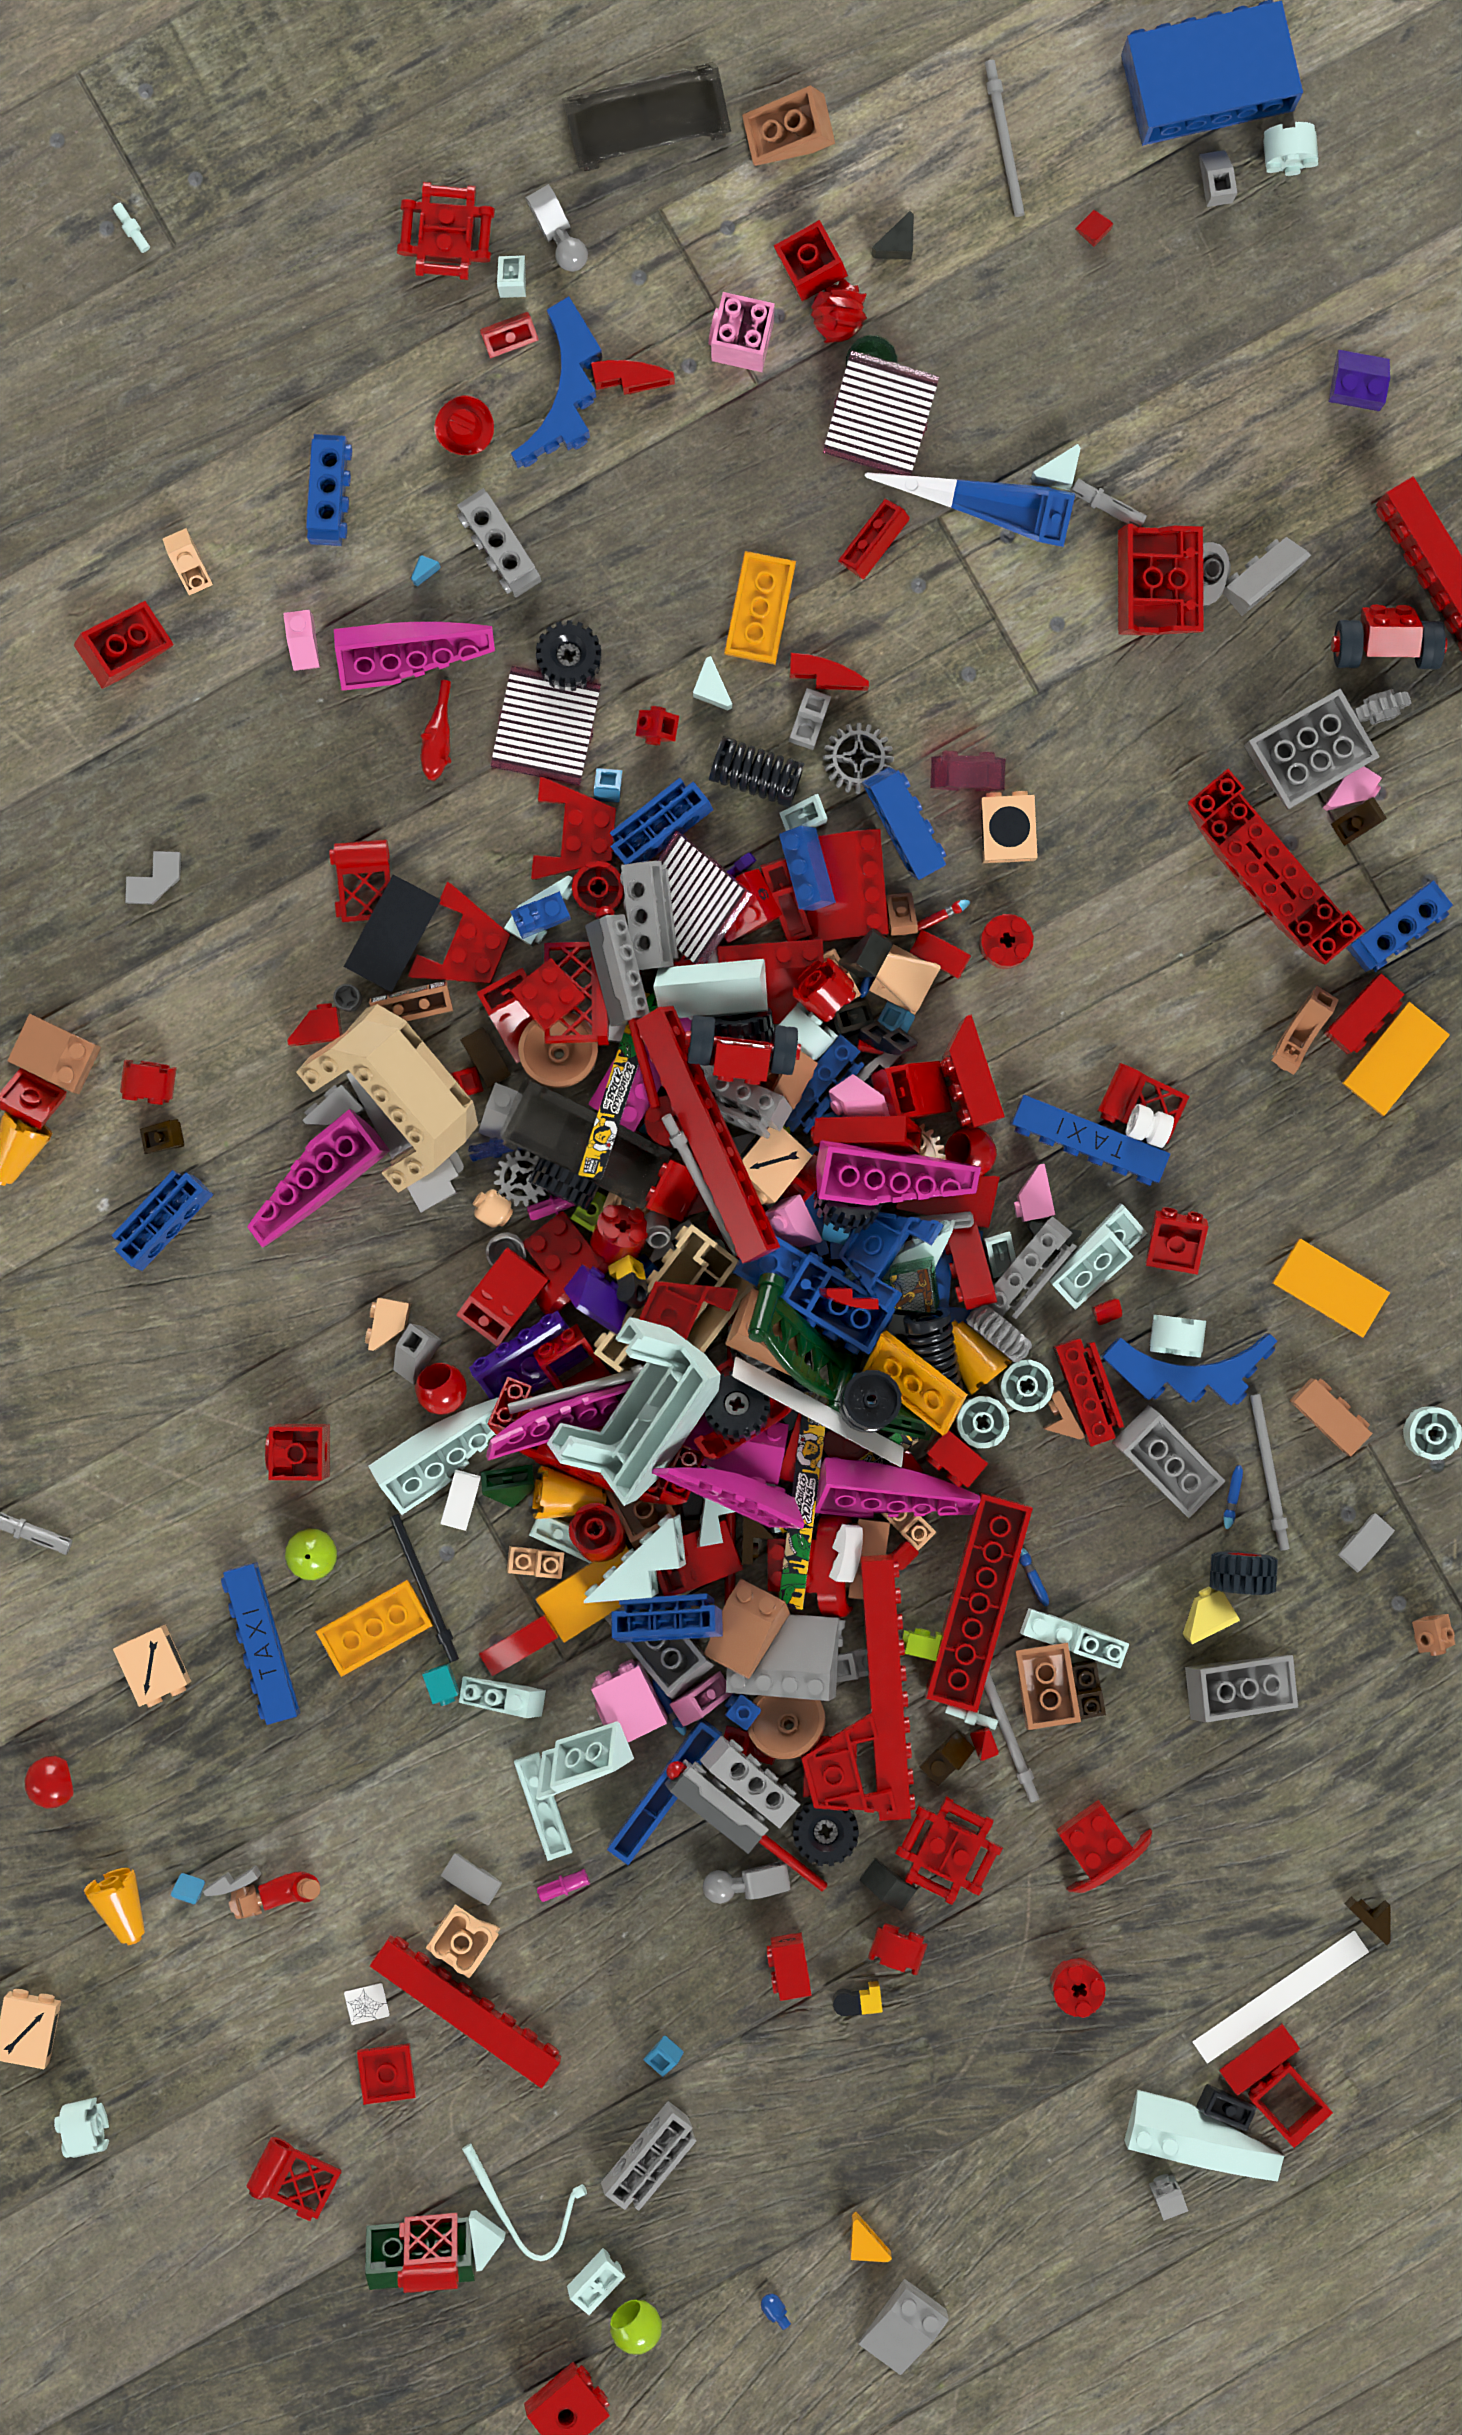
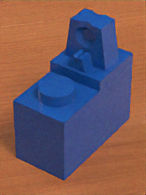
M560 891L510 911L522 939L571 919Z

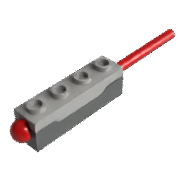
M602 906L596 911L595 918L597 920L585 925L610 1026L629 1025L650 1108L660 1107V1102L647 1052L635 1022L650 1012L625 914L615 915V911L611 907Z
M685 1759L683 1762L674 1761L668 1765L666 1773L669 1779L665 1782L668 1790L746 1853L749 1854L759 1842L820 1891L826 1889L828 1885L826 1881L765 1834L769 1829L763 1822L766 1818L754 1808L752 1811L744 1806L746 1802L739 1795L733 1793L731 1796L725 1791L727 1787L716 1777L713 1780L705 1775L707 1771L695 1761L691 1764Z

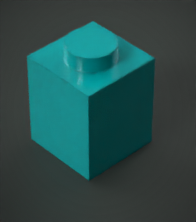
M450 1663L427 1670L422 1674L432 1704L439 1702L441 1706L456 1701L455 1696H458L460 1691Z

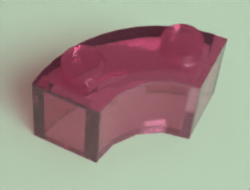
M943 751L941 756L931 757L930 788L959 791V788L976 789L975 792L1005 790L1006 759L995 757L994 752H980L979 756H959L957 751Z

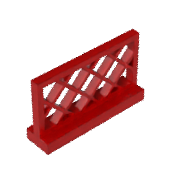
M589 942L544 943V963L550 959V951L561 950L567 956L558 964L560 968L569 960L574 961L580 967L571 977L565 971L563 972L580 992L592 1002V1006L585 1013L578 1007L573 1009L580 1017L571 1026L563 1018L559 1020L567 1028L562 1035L550 1036V1029H548L544 1033L545 1044L598 1042V1045H609V1018L592 951L591 957L584 964L575 957L580 950L591 949ZM583 971L592 980L585 988H582L575 981ZM591 988H592V996L588 993V991H589ZM585 1020L592 1026V1035H580L575 1029Z

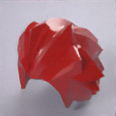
M845 279L840 280L838 284L827 287L825 292H819L814 297V302L811 306V316L814 318L813 324L826 338L824 343L849 340L863 327L862 323L867 319L863 312V304L867 293H859L858 285L852 286Z

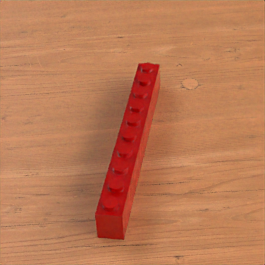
M674 1006L658 1007L635 1021L639 1028V1035L647 1046L650 1060L658 1071L661 1085L666 1089L671 1101V1107L681 1123V1130L688 1139L692 1148V1155L700 1166L703 1180L711 1191L714 1205L722 1216L724 1227L730 1234L737 1256L741 1259L742 1263L758 1260L780 1248L779 1242L700 1064L688 1063V1047H684L686 1033Z
M892 1554L861 1556L870 1705L879 1738L873 1740L876 1791L892 1788L898 1813L887 1814V1812H878L879 1821L911 1819V1810H915L914 1794H909V1784H914L913 1769L907 1767V1759L912 1758L911 1743H906L905 1733H910L909 1717H904L903 1708L908 1707L907 1691H902V1681H907L906 1667L905 1665H900V1656L905 1655L904 1640H899L898 1630L903 1629L902 1613L897 1614L896 1604L901 1603L900 1588H895V1578H899L898 1562H893Z

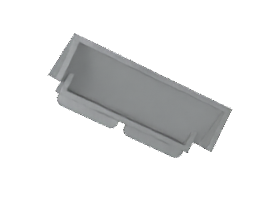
M350 1072L346 1074L377 1133L389 1148L391 1159L411 1147L412 1145L355 1077ZM457 1151L433 1172L407 1187L421 1213L458 1193L451 1183V1180L460 1176L458 1173L464 1168V1164Z

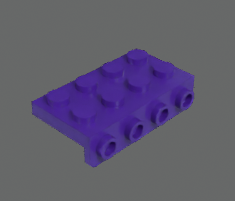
M558 1310L541 1318L540 1322L531 1328L523 1329L517 1337L509 1342L500 1344L495 1351L486 1357L478 1358L469 1367L473 1378L478 1381L490 1400L499 1397L507 1377L531 1385L532 1394L550 1382L532 1352L559 1336L564 1330L569 1329V1326ZM580 1344L549 1365L556 1375L560 1376L588 1358V1355Z

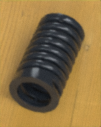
M723 736L711 768L709 781L717 783L720 781V784L724 786L730 783L732 789L739 787L741 792L749 790L750 795L755 796L758 794L762 799L768 796L769 801L775 802L777 800L778 804L790 808L805 763L794 762L793 759L789 758L781 772L784 762L782 755H778L773 764L775 754L768 752L763 763L765 750L760 748L753 761L756 750L755 746H748L744 756L746 748L744 742H740L736 750L737 741Z
M935 1307V1310H931L933 1311L931 1313L916 1310L907 1314L903 1318L905 1333L908 1334L906 1338L909 1343L908 1348L963 1390V1384L960 1380L959 1362L957 1361L956 1344L954 1342L955 1337L952 1332L953 1325L950 1322V1311L946 1308ZM925 1315H937V1316H940V1317H929V1318L920 1319L921 1316H925Z

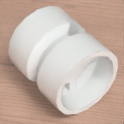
M1137 1104L1129 1117L1126 1136L1141 1141L1146 1138L1148 1144L1163 1148L1171 1134L1174 1118L1162 1112L1154 1114L1149 1107Z

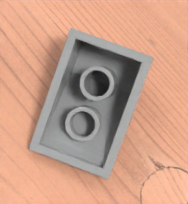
M904 2279L858 2344L895 2372L902 2375L935 2340L949 2320L947 2309Z

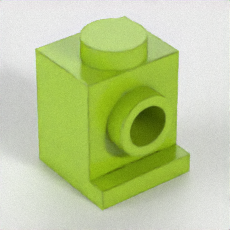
M596 1192L591 1203L596 1206V1213L590 1215L587 1213V1210L577 1207L571 1219L593 1232L607 1197Z
M915 1628V1631L904 1630L901 1639L904 1640L905 1654L936 1661L942 1637L941 1633L935 1631L934 1636H930L931 1631L922 1628Z

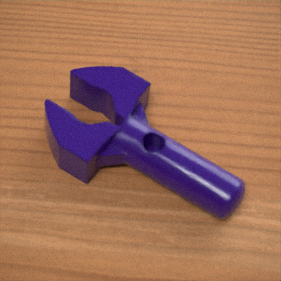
M751 852L737 860L725 872L716 889L722 886L728 876L733 880L757 861Z

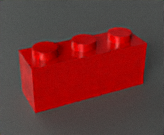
M1382 973L1378 974L1330 1025L1324 1034L1346 1054L1353 1051L1358 1053L1367 1043L1364 1038L1370 1032L1375 1034L1384 1025L1385 1022L1382 1019L1388 1012L1393 1014L1402 1005L1400 999L1405 994Z
M974 1222L968 1228L953 1229L945 1246V1251L947 1255L952 1254L954 1260L953 1263H949L953 1279L958 1278L960 1286L955 1287L959 1302L964 1301L966 1310L996 1303L997 1298L977 1223Z

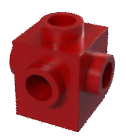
M651 706L650 710H639L635 736L644 738L646 744L660 746L661 742H675L679 715L666 712V708Z

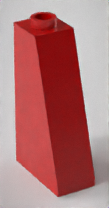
M907 1116L815 1118V1126L811 1128V1139L817 1147H820V1141H828L920 1155L922 1129Z
M979 1177L977 1191L973 1194L947 1197L937 1196L922 1200H903V1202H896L895 1209L926 1216L971 1212L977 1226L988 1229L1000 1177Z

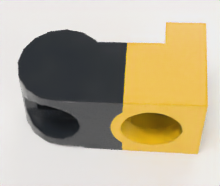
M627 1255L608 1266L609 1274L617 1279V1298L633 1309H640L648 1299L644 1266L640 1261Z
M879 1981L868 1982L869 1989L851 1992L848 1989H840L836 1991L832 2001L835 2012L840 2016L882 2013Z

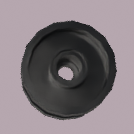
M866 1370L856 1374L842 1388L838 1397V1410L843 1421L850 1428L859 1432L873 1433L883 1429L898 1415L902 1405L901 1391L898 1384L888 1374L879 1370ZM868 1396L873 1399L874 1405L868 1404Z

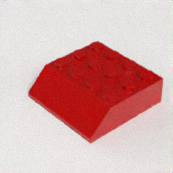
M972 1014L968 1015L959 1023L942 1056L943 1061L940 1062V1067L944 1078L949 1077L951 1086L948 1087L952 1103L957 1101L959 1111L956 1112L960 1127L965 1126L970 1130L997 1122L1005 1116Z

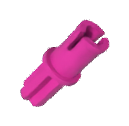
M550 1195L549 1199L528 1206L527 1211L530 1219L534 1221L553 1213L558 1215L559 1211L575 1205Z
M582 1869L565 1877L560 1875L559 1879L539 1886L537 1893L539 1899L545 1902L563 1894L568 1896V1892L590 1885V1881L585 1869Z

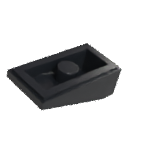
M1209 2084L1205 2085L1196 2105V2108L1204 2115L1244 2131L1248 2130L1257 2110L1255 2105Z

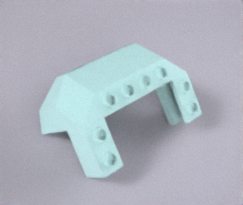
M632 1317L628 1318L616 1336V1340L629 1344L625 1352L630 1358L642 1360L646 1363L601 1432L560 1423L547 1442V1445L561 1464L600 1472L624 1506L636 1501L659 1478V1476L652 1474L653 1468H667L719 1391L721 1376L702 1351L669 1327Z

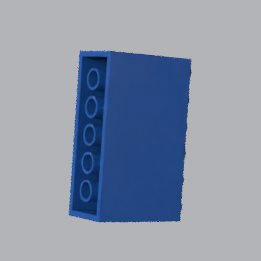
M1266 0L1259 3L1258 6L1250 8L1248 6H1239L1233 9L1232 12L1224 14L1221 11L1213 12L1202 19L1191 17L1175 25L1164 23L1149 31H1145V29L1135 30L1130 35H1127L1121 54L1142 146L1293 112L1303 94L1282 0L1277 2Z

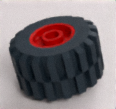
M1216 1552L1211 1554L1209 1587L1217 1591L1237 1594L1268 1595L1276 1592L1278 1559L1270 1555L1246 1552Z

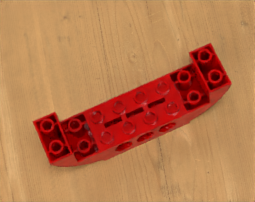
M1229 769L1225 770L1187 803L1193 820L1215 855L1277 928L1306 954L1326 965L1366 930L1349 910L1342 913L1242 796L1241 792L1245 787Z
M507 1377L487 1423L496 1435L514 1421L538 1408L535 1407L510 1414L507 1404L532 1397L531 1385ZM605 1425L590 1430L601 1432ZM547 1443L519 1451L535 1460L536 1463L615 1493L600 1472L561 1464ZM682 1445L667 1468H700L704 1457L700 1451ZM659 1477L637 1500L655 1504L676 1505L687 1502L691 1491Z

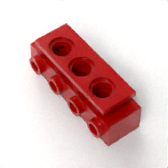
M1075 1338L1055 1345L1053 1349L1087 1445L1092 1447L1115 1439L1112 1426L1115 1425L1117 1428H1122L1124 1424L1095 1342H1087V1347L1084 1348L1081 1338ZM1086 1351L1090 1365L1094 1371V1373L1091 1374L1083 1354ZM1094 1376H1096L1097 1385L1099 1387L1101 1395L1103 1396L1102 1398L1098 1397L1095 1385L1092 1380ZM1103 1401L1105 1402V1407L1111 1420L1110 1423L1107 1422L1101 1405V1402Z

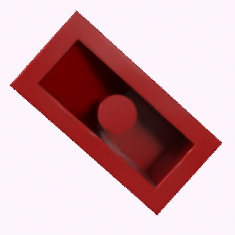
M332 1003L316 1005L317 1009L310 1010L287 1039L288 1045L293 1047L332 1042L343 1035L339 1008L332 1007Z

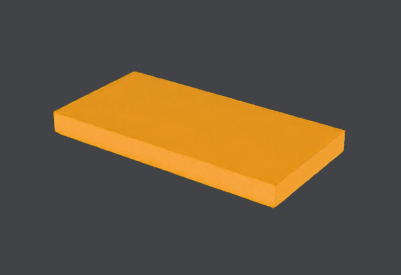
M745 551L724 655L776 665L796 561Z
M1407 1002L1342 1084L1381 1116H1385L1450 1034L1412 1003Z
M1298 1239L1272 1282L1275 1286L1362 1338L1390 1294L1387 1290L1302 1239Z
M887 1330L881 1333L863 1371L879 1370L888 1374L898 1384L901 1391L902 1404L942 1436L949 1431L968 1395Z
M626 1544L624 1551L615 1558L606 1562H591L536 1597L535 1600L564 1643L621 1607L619 1600L584 1603V1600L587 1598L584 1593L595 1583L600 1586L605 1581L602 1576L613 1566L618 1568L624 1563L621 1558L629 1551Z
M407 1579L316 1630V1633L339 1675L342 1677L432 1627L433 1623Z

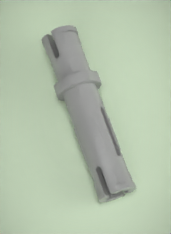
M1077 479L1071 493H1075L1076 497L1090 503V507L1094 509L1097 507L1127 524H1134L1137 527L1143 525L1147 515L1103 493L1104 489L1099 488L1098 490L1081 479Z
M0 1512V1530L13 1534V1537L16 1539L21 1537L64 1555H67L73 1539L27 1523L26 1519L21 1518L19 1520Z

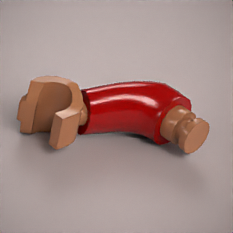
M298 1871L285 1874L258 1886L259 1893H256V1889L252 1884L231 1892V1901L228 1903L236 1919H243L262 1914L260 1907L262 1905L264 1911L291 1902H311L320 1894L321 1889L319 1881L314 1875Z

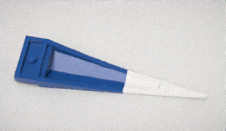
M865 473L866 478L951 507L1037 542L1064 547L1075 493L1044 486Z

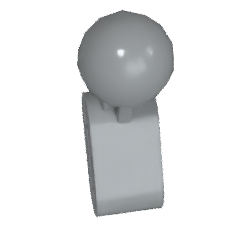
M547 184L526 196L525 199L545 239L548 242L552 239L557 245L555 258L559 266L566 271H578L586 264L588 259L587 247L579 239L569 236L567 231L571 229L570 224L550 185Z
M774 1862L742 1871V1877L734 1878L726 1871L716 1870L710 1872L703 1882V1892L706 1898L718 1904L728 1902L733 1898L734 1893L745 1892V1899H759L791 1890L788 1866L784 1862Z

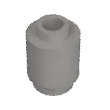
M651 1211L644 1217L647 1221L646 1233L648 1235L646 1241L653 1248H663L671 1239L669 1217Z

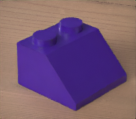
M1338 350L1328 402L1380 411L1386 403L1388 393L1390 359Z
M582 1264L566 1285L564 1291L576 1309L615 1334H618L628 1305L617 1298L618 1282L615 1280L609 1282L604 1279L605 1275L594 1266L589 1269Z

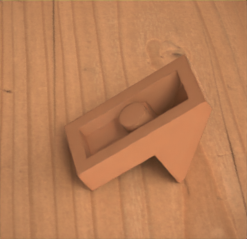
M912 893L886 895L889 934L893 936L918 933Z
M1059 1390L1054 1391L1051 1400L1047 1404L1053 1415L1059 1414L1060 1418L1042 1428L1076 1439L1084 1438L1085 1436Z

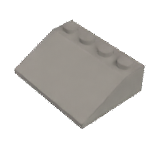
M1341 689L1261 733L1244 745L1255 766L1287 810L1380 757Z
M789 1614L749 1679L727 1668L726 1693L823 1701L832 1700L836 1697L840 1618Z

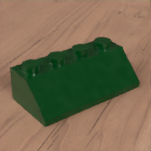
M469 2217L458 2218L459 2282L475 2281V2258ZM452 2222L441 2223L436 2230L444 2236L452 2228ZM400 2223L366 2226L365 2276L369 2290L398 2288V2271H402L404 2265V2240L399 2238ZM411 2225V2233L417 2238L427 2229L423 2225ZM431 2233L423 2243L431 2249L440 2239ZM444 2244L436 2254L440 2257L452 2256V2249ZM418 2246L410 2253V2260L421 2259L426 2252Z

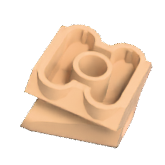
M893 944L869 991L915 1015L941 966L924 961Z
M455 1904L435 1931L426 1949L432 1952L436 1958L442 1959L454 1967L458 1973L470 1978L497 1939L500 1928L494 1924L476 1919Z

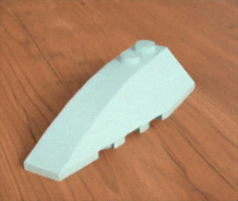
M498 1398L480 1403L433 1424L368 1466L380 1488L401 1515L445 1487L452 1480L450 1476L455 1472V1469L458 1470L460 1468L463 1470L469 1464L468 1459L477 1450L482 1452L488 1446V1440L496 1434L487 1423Z
M1141 2090L1136 2092L1124 2140L1129 2150L1210 2170L1278 2181L1284 2159L1282 2153L1254 2138H1250L1232 2126L1230 2127L1217 2119L1204 2115L1195 2106L1187 2102Z

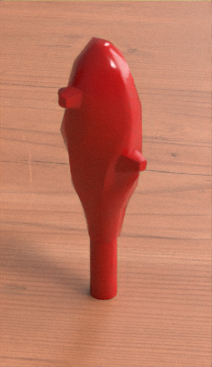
M441 680L437 705L430 721L426 725L424 733L421 734L423 739L420 754L421 765L425 776L431 781L438 779L442 775L445 766L451 763L449 757L450 725L447 707L451 682L448 680Z

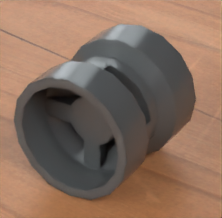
M343 984L336 988L333 999L340 1009L352 1012L361 1006L362 994L356 987L351 984Z

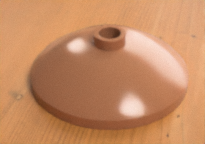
M568 1013L563 1017L570 1026L579 1018V1016L573 1013ZM532 1020L520 1037L518 1051L521 1065L530 1078L546 1087L564 1088L577 1084L591 1072L596 1063L598 1045L597 1042L545 1044L544 1031ZM585 1020L575 1029L580 1035H592V1028ZM558 1021L550 1028V1036L562 1035L567 1028ZM562 1052L564 1056L558 1059L555 1057V1054Z
M758 1695L753 1703L761 1708V1712L748 1728V1733L755 1746L764 1754L777 1759L796 1758L811 1750L821 1738L825 1728L826 1717L820 1700ZM788 1724H794L792 1729L786 1730Z

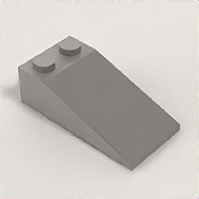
M1149 1405L1112 1442L1188 1518L1225 1482L1171 1424Z
M621 1606L615 1611H624V1607ZM640 1609V1612H649L648 1609ZM612 1613L604 1618L612 1627ZM693 1639L625 1643L665 1694L674 1700L714 1666Z
M1293 1655L1185 1667L1191 1720L1212 1722L1298 1708Z

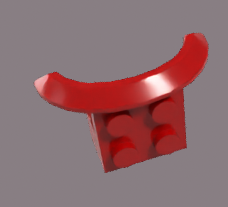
M1099 1799L1056 1829L1063 1842L1089 1877L1085 1880L1074 1882L1066 1890L1074 1893H1084L1096 1888L1121 1872L1148 1848L1151 1843L1152 1829L1150 1828L1140 1835L1139 1840L1132 1847Z

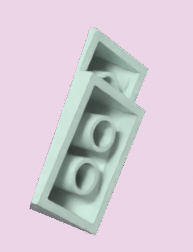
M764 959L658 968L653 986L658 1007L674 1006L679 1018L688 1017L692 1020L695 1015L721 1017L768 1011Z
M1120 1203L1069 1256L1049 1281L1076 1310L1134 1257L1129 1250L1148 1233L1126 1207Z
M614 1722L557 1740L555 1748L543 1751L536 1799L539 1801L607 1775L632 1761L634 1757L621 1724Z

